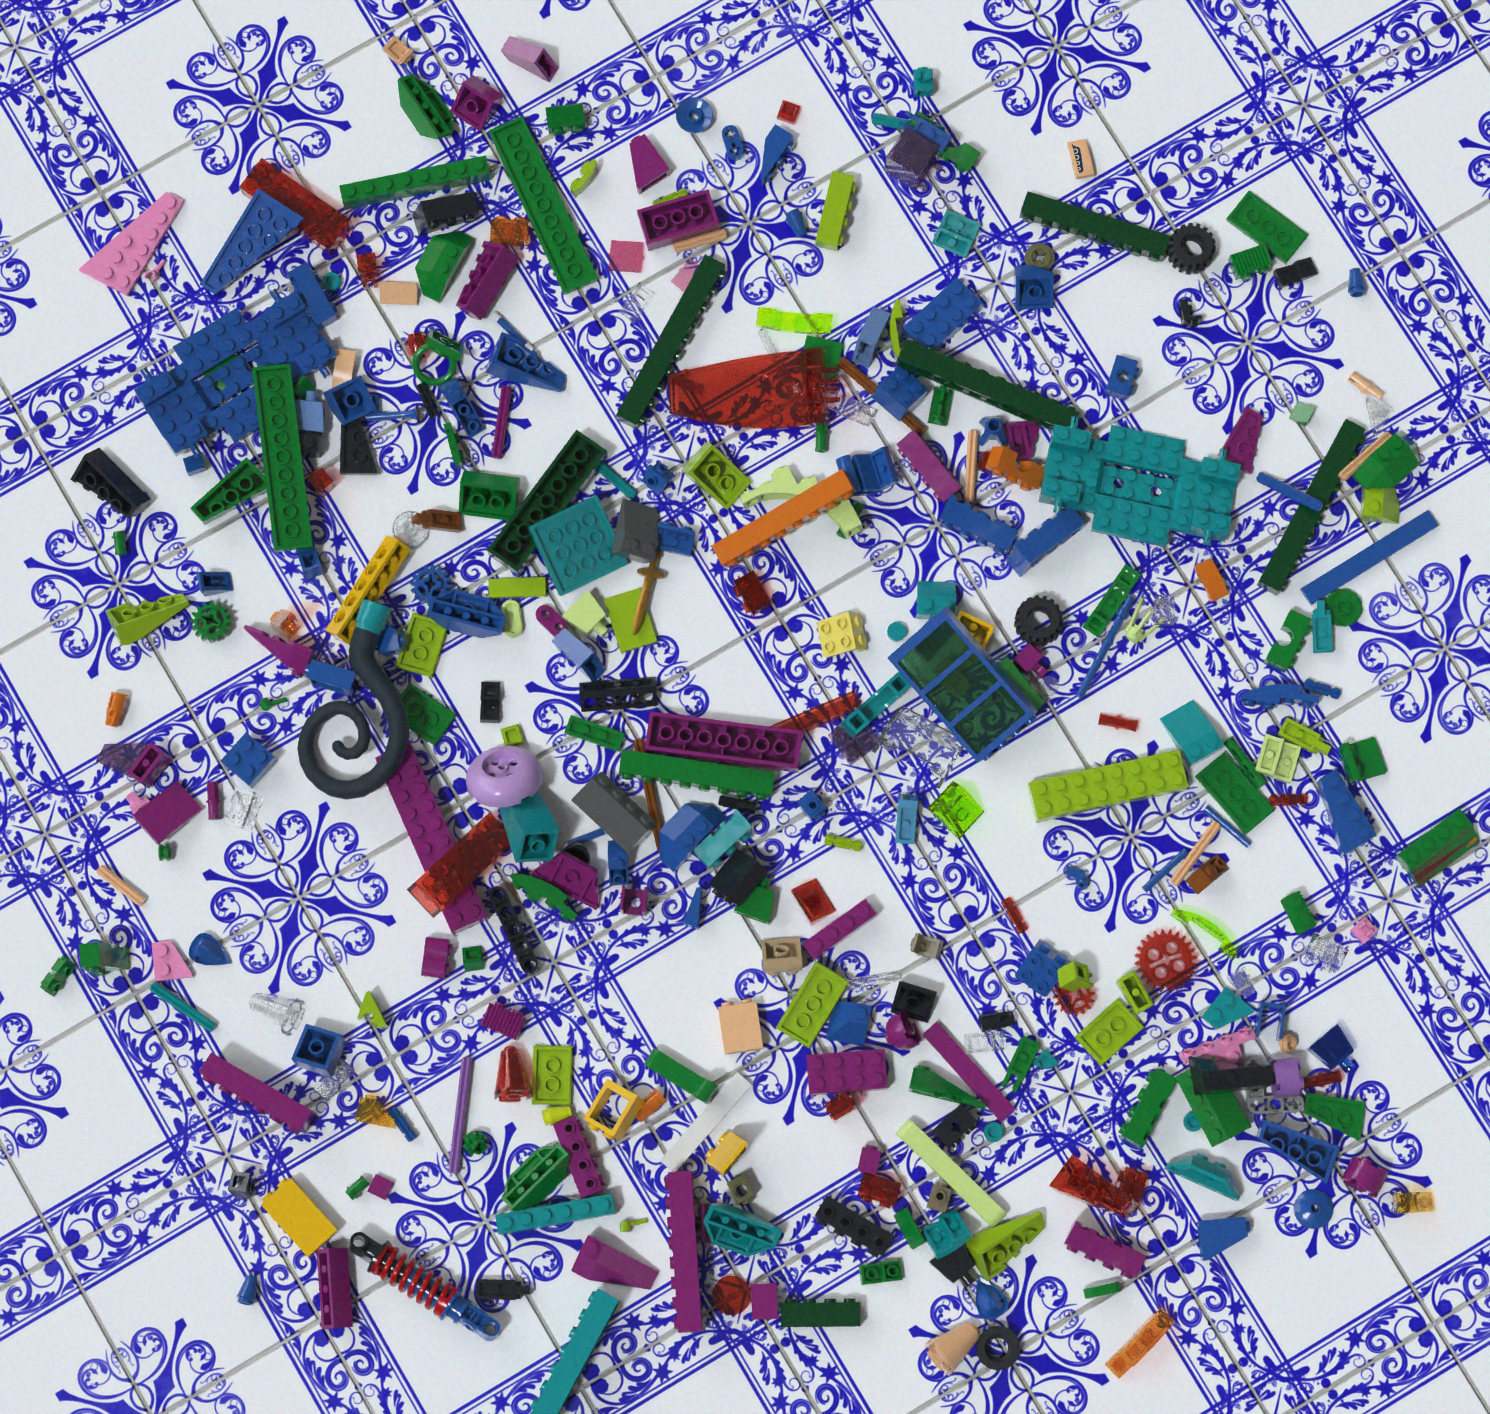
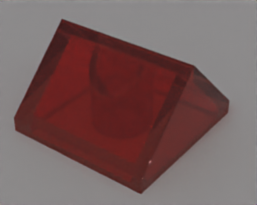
M817 878L791 890L793 899L810 926L836 912Z

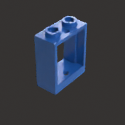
M313 659L305 668L304 674L311 685L355 697L360 682L356 672Z

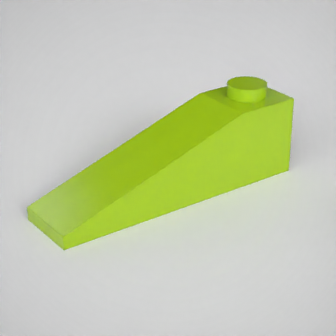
M1362 487L1360 521L1398 524L1399 501L1395 487L1381 489H1364Z
M180 593L160 597L155 602L143 600L141 604L130 606V603L122 604L105 610L117 640L123 646L140 640L188 606L189 602L184 594Z

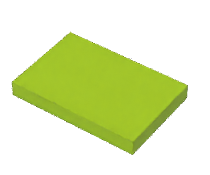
M640 588L603 599L621 654L657 643L647 608L637 634L633 635V619L641 594Z
M412 613L406 632L408 640L407 652L399 654L395 667L433 678L448 630L442 628L429 617Z
M1117 998L1074 1038L1102 1066L1141 1031L1144 1026Z
M533 1046L532 1105H571L572 1046Z

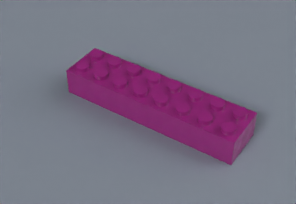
M650 711L644 749L649 754L798 773L804 734L801 730Z
M692 1171L668 1172V1177H664L665 1189L669 1190V1197H666V1209L670 1210L671 1217H667V1228L672 1231V1237H668L669 1249H673V1257H669L670 1269H674V1277H671V1288L675 1289L676 1297H672L673 1309H677V1317H673L674 1329H678V1333L703 1332Z

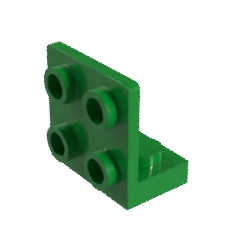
M1375 737L1352 744L1347 742L1338 747L1350 784L1386 774L1387 771Z

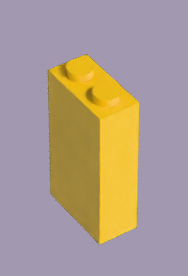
M285 1178L277 1185L278 1189L274 1193L269 1192L262 1199L264 1202L261 1206L304 1254L311 1258L316 1253V1250L322 1248L339 1230L292 1178L288 1180Z

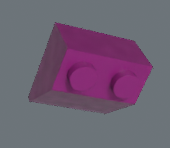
M473 75L463 81L450 112L478 131H482L497 111L503 94Z

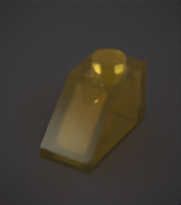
M365 1095V1098L360 1097L355 1121L395 1129V1123L382 1103L377 1101L376 1096Z

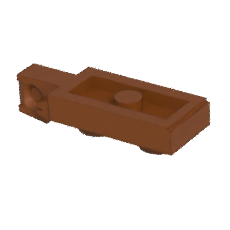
M427 509L411 516L412 524H422L423 528L429 530L456 533L462 531L460 512Z

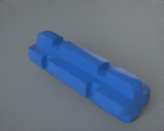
M1306 679L1303 688L1306 690H1313V692L1324 696L1330 695L1334 699H1339L1341 695V689L1331 688L1330 685L1320 682L1315 683L1311 679Z
M393 1107L388 1111L389 1116L394 1119V1123L401 1133L405 1134L406 1140L412 1142L417 1138V1135L411 1130L403 1115H400L401 1112L398 1108Z

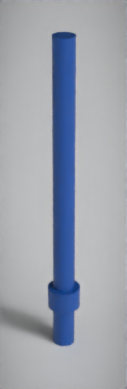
M1128 595L1122 608L1118 609L1117 617L1076 694L1078 698L1083 699L1123 620L1127 619L1128 611L1134 601L1133 597Z

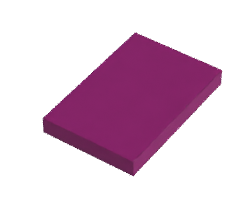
M176 781L134 813L132 818L159 845L200 813L202 808L181 784Z

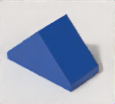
M197 572L200 592L204 597L233 590L230 572Z

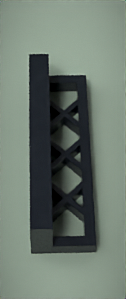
M656 677L579 683L581 712L658 706ZM653 693V700L645 701L641 697L644 694ZM625 695L634 697L632 702H625L622 698ZM606 697H613L615 699L612 704H607L603 700ZM593 698L596 702L593 705L585 706L584 699Z

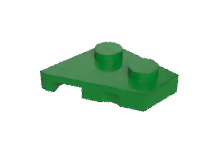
M451 422L443 424L455 468L463 467L462 461L465 458L463 450H459L457 443H460L458 432L453 431Z

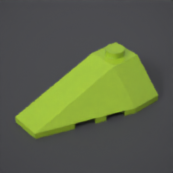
M1038 1211L987 1229L966 1242L969 1256L986 1282L1003 1272L1007 1268L1005 1264L1013 1256L1016 1258L1020 1254L1018 1251L1025 1244H1030L1046 1227L1042 1212Z

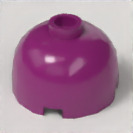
M904 1010L895 1013L887 1021L885 1039L889 1045L892 1044L899 1050H910L920 1045L921 1036L915 1022L910 1023L908 1018L911 1016Z

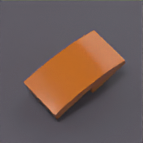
M1211 558L1194 565L1199 582L1203 584L1209 601L1213 602L1229 594Z

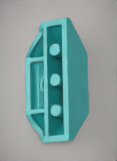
M1197 1153L1196 1156L1185 1157L1167 1164L1164 1168L1166 1171L1234 1201H1239L1240 1199L1229 1170L1225 1169L1226 1165L1217 1161L1211 1163L1207 1161L1208 1157Z
M711 1203L703 1220L712 1244L747 1257L768 1249H774L782 1234V1229L763 1217L726 1203Z

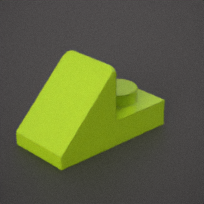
M367 991L357 1019L361 1020L372 1014L373 1016L370 1019L374 1027L384 1030L388 1028V1025L372 993Z

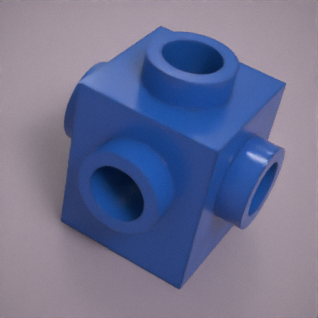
M659 461L655 465L650 464L644 471L646 475L642 482L649 489L660 495L669 488L676 475Z

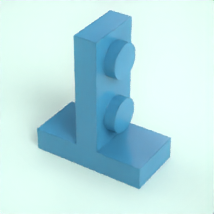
M898 794L895 843L914 844L918 795Z

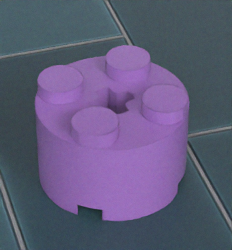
M1300 1058L1270 1059L1269 1065L1273 1066L1276 1083L1271 1086L1272 1094H1275L1274 1098L1299 1096L1301 1089L1304 1088L1303 1077L1299 1076V1070H1301Z

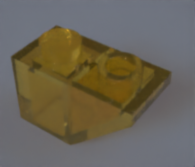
M1432 1192L1398 1193L1392 1195L1394 1215L1434 1212Z

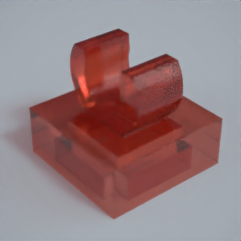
M783 100L777 114V119L794 125L800 111V106Z

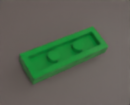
M570 715L564 732L566 735L616 752L620 751L625 737L623 732Z

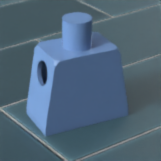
M306 391L305 400H296L295 402L299 434H304L306 431H313L315 434L325 437V407L322 402H317V392Z

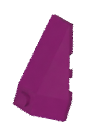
M244 625V630L292 671V675L302 678V676L306 677L304 673L307 664H310L312 659H317L312 649L290 640L287 644V641L279 636L274 635L271 638L268 633Z
M590 1235L587 1236L571 1269L572 1272L587 1280L648 1290L651 1289L659 1273Z

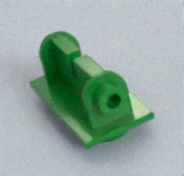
M940 385V388L934 387L927 423L946 426L953 390L947 389L948 387Z
M63 955L61 958L58 957L51 968L55 971V974L52 975L48 972L40 982V988L54 997L72 974L76 964Z

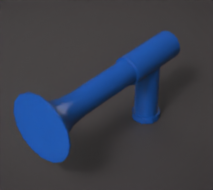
M372 396L377 409L373 413L366 414L367 421L411 418L415 419L418 424L420 423L418 404H416L415 408L408 411L380 412V396Z

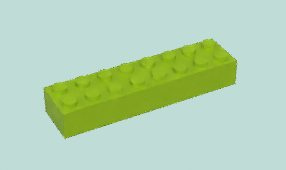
M1180 750L1031 781L1027 787L1035 821L1038 823L1186 791L1188 783Z

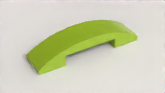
M897 299L894 303L889 327L890 345L895 361L900 352L896 323H902L903 319L900 299Z

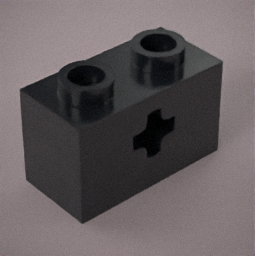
M960 1104L932 1130V1133L947 1149L950 1146L954 1149L962 1141L960 1137L964 1133L969 1135L976 1128L974 1124L977 1120ZM952 1123H953L954 1125H957V1124L960 1125V1127H959L960 1132H959V1133H958L957 1131H954V1132L951 1131V1129H952V1125H951V1124H952Z

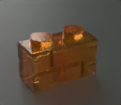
M497 216L496 219H491L490 242L506 246H529V220L523 217H515L514 220H511L504 216Z

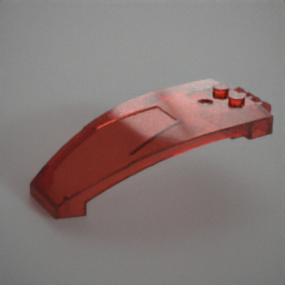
M819 347L746 357L690 370L683 369L668 376L670 414L704 423L750 429H783L828 424V403L840 402V397L828 398L827 392H837L840 390V387L827 386L839 383V379H827L826 373L839 372V368H826L825 349Z

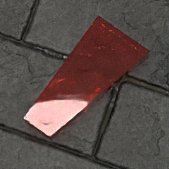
M1073 1154L1049 1185L1058 1193L1125 1220H1128L1139 1205Z

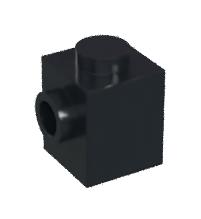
M313 431L299 434L302 458H321V439L319 435Z

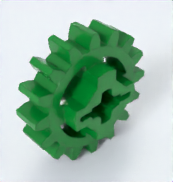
M210 601L209 605L203 602L202 608L196 606L197 613L192 612L195 619H190V622L195 625L191 629L196 631L195 635L197 637L201 636L202 641L208 638L209 642L212 643L213 638H215L219 642L221 635L225 638L227 637L224 633L225 631H231L228 625L233 624L228 619L231 617V614L226 613L228 610L226 606L221 608L222 604L220 602L216 606L213 601ZM220 613L223 615L224 622L219 620ZM214 619L216 623H210L209 625L206 620L212 621ZM199 621L204 625L203 630L200 629Z

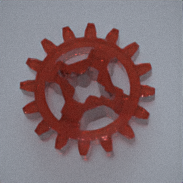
M1060 987L1053 989L1057 994L1052 998L1058 1000L1055 1006H1061L1060 1012L1066 1010V1016L1073 1012L1074 1017H1077L1079 1011L1084 1015V1008L1090 1010L1089 1003H1094L1095 1001L1091 998V996L1095 995V992H1090V989H1085L1086 994H1083L1080 988L1076 990V995L1079 998L1076 997L1072 1003V996L1069 993L1073 991ZM1061 996L1065 997L1068 1002L1067 1006L1063 1003ZM1076 1003H1084L1081 1007L1074 1008Z

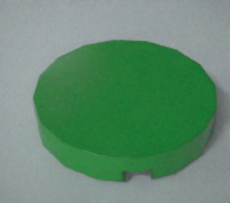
M1340 589L1328 595L1325 600V610H1330L1331 623L1337 627H1348L1358 621L1362 614V605L1356 593L1348 589Z

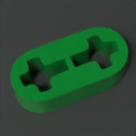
M1120 1282L1083 1289L1085 1299L1122 1291Z

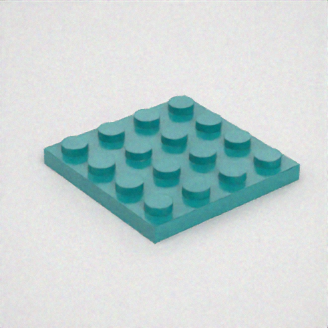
M597 495L528 527L559 596H563L628 564L626 558L611 554L615 534Z

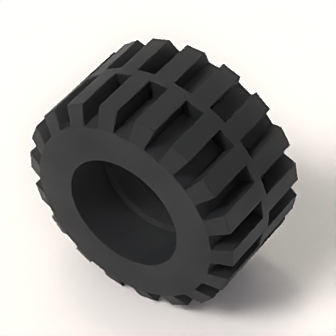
M1188 223V226L1183 224L1170 237L1167 246L1169 263L1173 262L1172 267L1174 269L1178 267V272L1180 273L1186 271L1188 275L1191 272L1198 274L1199 270L1202 272L1206 266L1210 265L1216 250L1215 238L1212 239L1213 234L1211 231L1207 232L1208 228L1205 226L1200 228L1201 224L1197 223L1196 226H1193V223ZM1187 241L1195 242L1200 246L1202 253L1198 256H1188L1182 251L1181 244Z
M1035 595L1034 598L1029 597L1026 601H1023L1020 607H1018L1014 618V627H1016V633L1020 635V639L1027 641L1026 644L1032 643L1037 647L1040 644L1045 646L1047 643H1052L1058 637L1063 624V613L1059 610L1060 606L1058 603L1054 604L1053 599L1048 600L1047 596L1040 598L1039 595ZM1033 612H1042L1049 618L1050 625L1044 630H1035L1028 624L1027 618Z

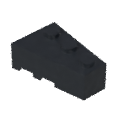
M469 192L420 201L413 214V220L418 236L462 223H471L478 216L479 209L474 193Z

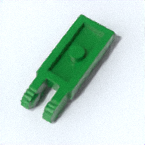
M1022 1036L1006 1070L1007 1073L1002 1081V1087L1005 1088L1012 1074L1018 1077L1012 1087V1092L1016 1093L1041 1044Z

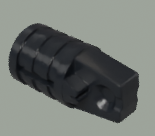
M1012 1011L978 1015L981 1032L1001 1029L1015 1024Z

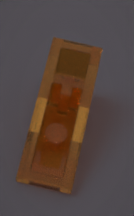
M284 609L274 612L270 618L271 622L269 624L288 640H291L301 627L296 616Z

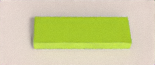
M546 577L488 579L489 598L546 597Z

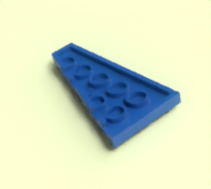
M257 189L200 285L215 295L219 294L300 225L305 218L267 193Z

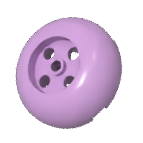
M510 745L497 746L482 752L472 761L466 774V786L469 795H472L482 805L497 808L520 804L521 800L527 796L532 797L539 790L543 782V772L537 758L526 749Z

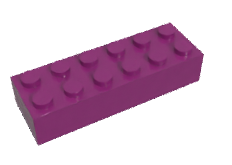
M213 1053L209 1054L199 1071L203 1075L202 1080L213 1086L216 1083L219 1084L218 1089L230 1096L235 1093L237 1095L235 1099L246 1105H249V1103L254 1104L252 1107L254 1110L263 1115L266 1113L271 1114L269 1116L270 1119L281 1125L285 1122L287 1124L286 1128L298 1135L300 1132L306 1133L317 1114Z

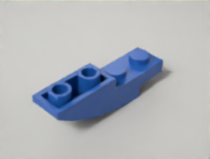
M1274 684L1259 687L1242 694L1239 702H1243L1244 706L1249 707L1261 705L1263 709L1267 710L1277 708L1280 701L1285 705H1294L1296 703L1302 704L1301 707L1313 708V706L1316 707L1319 703V695L1300 693L1301 685Z

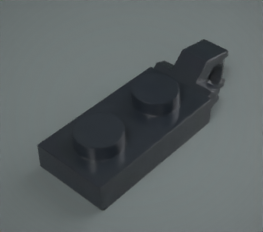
M476 1279V1299L516 1300L521 1299V1294L531 1295V1287L521 1286V1281Z

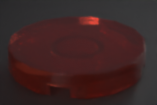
M726 1276L715 1284L712 1290V1300L715 1307L721 1313L737 1315L748 1307L751 1300V1291L748 1284L742 1278Z

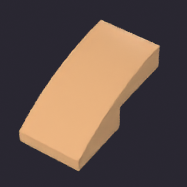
M337 349L332 388L354 377L353 370L357 356L356 351Z

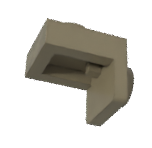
M915 933L911 940L910 951L919 956L938 960L944 941Z

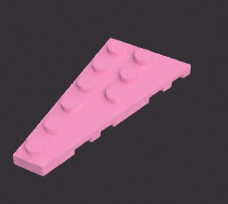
M166 192L78 270L128 297L184 201Z

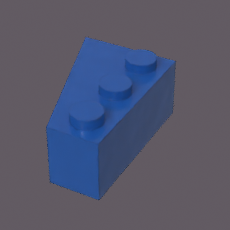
M307 262L287 272L293 288L306 306V310L318 330L338 320L336 314L339 312L334 303H329L327 299L330 297L324 287H320L319 277L316 272L312 273Z

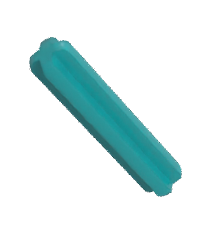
M605 462L601 464L598 469L601 475L630 500L637 496L638 492Z

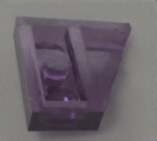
M145 743L104 744L96 762L132 778L127 772L148 745Z

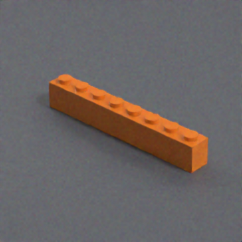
M841 469L711 546L721 565L726 568H732L739 563L740 559L753 556L757 549H764L772 544L771 541L776 538H784L788 535L787 532L793 528L794 530L801 528L805 521L818 518L822 511L826 509L829 511L837 506L836 503L841 500H849L857 490L847 472Z

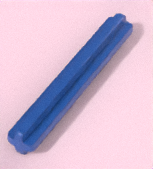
M1259 472L1256 477L1257 482L1315 511H1320L1323 507L1322 501L1264 472Z

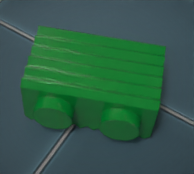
M582 103L545 108L549 134L558 136L567 131L579 133L586 129Z
M1265 243L1231 254L1228 259L1235 280L1241 279L1245 281L1252 278L1253 274H1266L1273 266Z
M1301 891L1290 894L1280 901L1297 935L1305 933L1317 925L1311 915L1312 912H1309L1310 909L1304 901L1305 898H1302Z

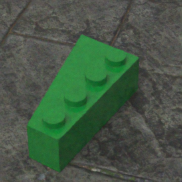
M246 457L190 509L206 525L266 493L265 476Z
M1158 1068L1154 1072L1150 1070L1145 1080L1148 1084L1145 1089L1141 1087L1136 1097L1139 1099L1137 1105L1131 1106L1127 1114L1130 1116L1128 1122H1123L1118 1131L1121 1134L1119 1139L1138 1149L1144 1147L1145 1139L1151 1133L1155 1120L1158 1119L1164 1103L1168 1100L1177 1082L1175 1077Z

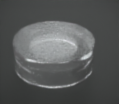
M1052 676L1044 677L1039 684V689L1045 696H1053L1059 688L1058 681Z

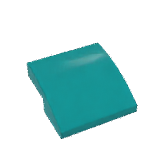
M947 209L931 244L966 258L981 223Z
M956 1209L939 1215V1222L921 1228V1233L937 1260L957 1250L972 1237Z

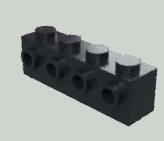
M827 1195L814 1216L818 1218L816 1220L817 1223L824 1227H827V1225L833 1227L835 1234L842 1238L844 1235L851 1238L850 1242L859 1248L861 1245L868 1248L867 1253L876 1258L879 1255L883 1257L894 1238L893 1234Z

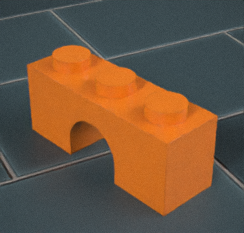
M992 446L985 468L991 470L995 476L1006 478V482L1019 485L1021 490L1030 492V490L1039 489L1044 474V467L1033 461H1020L1017 468L1016 458L1018 453L1005 446Z

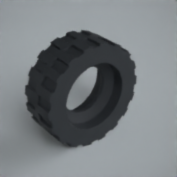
M993 1326L980 1334L976 1343V1352L981 1363L987 1368L1004 1370L1012 1366L1018 1359L1020 1342L1012 1330L1003 1326ZM995 1338L1003 1339L1008 1345V1351L1002 1358H995L989 1353L988 1345Z

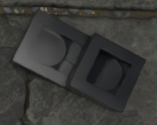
M1311 257L1295 261L1292 265L1273 271L1280 289L1302 282L1318 274Z
M481 682L480 723L500 722V682Z

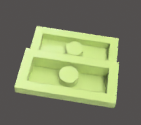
M1265 734L1255 771L1290 784L1301 747L1285 742L1284 739Z

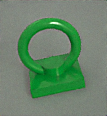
M430 328L425 344L416 350L412 358V369L415 376L421 382H425L430 386H440L451 380L457 369V360L460 361L463 355L464 345ZM433 350L439 356L449 359V370L443 377L434 379L422 373L419 362L421 356L426 351Z

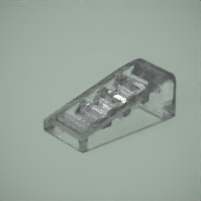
M639 282L619 311V314L634 324L656 293ZM640 290L648 294V296L644 297L639 293ZM637 296V297H639L640 299H642L644 302L641 304L640 302H638V301L635 300L634 298ZM631 302H633L640 308L636 310L634 307L630 305ZM627 308L635 313L634 317L626 312Z
M1005 1031L965 1034V1053L976 1054L1006 1051ZM995 1036H998L999 1047H996ZM980 1037H982L983 1048H980ZM987 1037H990L991 1047H988Z

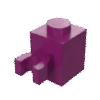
M1029 643L1013 659L1012 663L1026 676L1032 670L1041 679L1047 674V670L1039 664L1043 655L1041 649L1036 645L1032 646Z

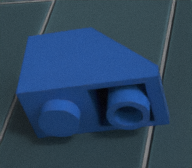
M614 840L608 841L609 885H629L628 852Z

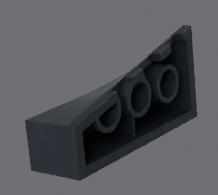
M100 448L83 456L70 479L75 483L79 482L82 484V488L97 494V498L109 502L112 508L129 519L144 512L151 500Z
M1192 1056L1188 1057L1195 1096L1265 1089L1276 1084L1272 1065L1246 1066Z

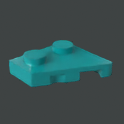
M1225 987L1201 1018L1217 1030L1252 1014L1255 1010Z

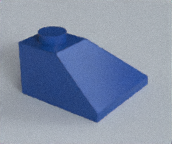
M1034 265L1014 266L1016 310L1053 308L1054 274Z
M361 375L323 392L330 410L342 425L377 409Z
M837 1001L830 1013L826 1039L864 1046L871 1006Z

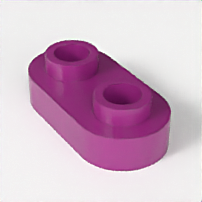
M549 605L538 607L535 614L536 619L553 637L564 628L568 630L567 622ZM547 611L549 614L547 617H543L541 615L542 612ZM560 624L562 628L560 630H556L555 626Z

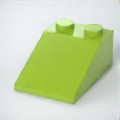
M707 442L702 445L681 470L691 481L726 510L730 508L752 482L715 446Z

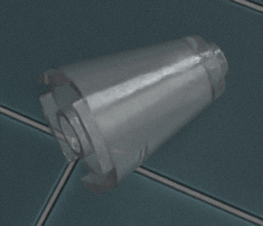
M262 992L253 994L249 999L250 1010L286 1036H291L293 1034L291 1033L292 1029L297 1030L303 1019L305 1009L302 1008V1004H305L302 999Z

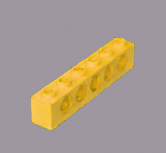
M386 535L325 631L337 640L350 645V640L357 623L355 620L362 600L378 602L411 549L399 539Z

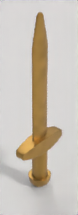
M658 550L656 551L655 561L650 562L649 568L637 569V573L644 576L645 579L633 619V635L637 634L643 622L654 579H664L665 577L663 573L656 570L658 560L661 558V552Z

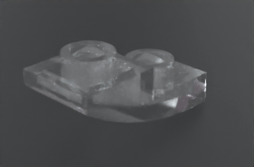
M340 1057L332 1078L323 1075L313 1089L328 1102L341 1090V1084L352 1076L355 1070Z

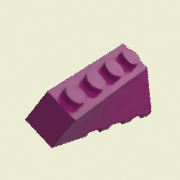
M484 241L481 246L484 249L482 254L477 255L475 260L478 262L476 268L470 271L469 284L464 285L456 303V306L470 318L481 320L486 315L489 306L496 299L497 293L506 283L507 277L516 266L519 257L505 245Z
M1078 1221L1072 1223L1063 1243L1067 1246V1250L1075 1254L1079 1251L1085 1254L1084 1258L1092 1262L1098 1260L1103 1263L1102 1266L1111 1271L1115 1268L1121 1271V1276L1130 1280L1132 1277L1136 1278L1146 1255L1124 1244L1120 1245L1116 1240L1108 1236H1101L1098 1231L1092 1228H1084L1081 1226L1082 1223Z

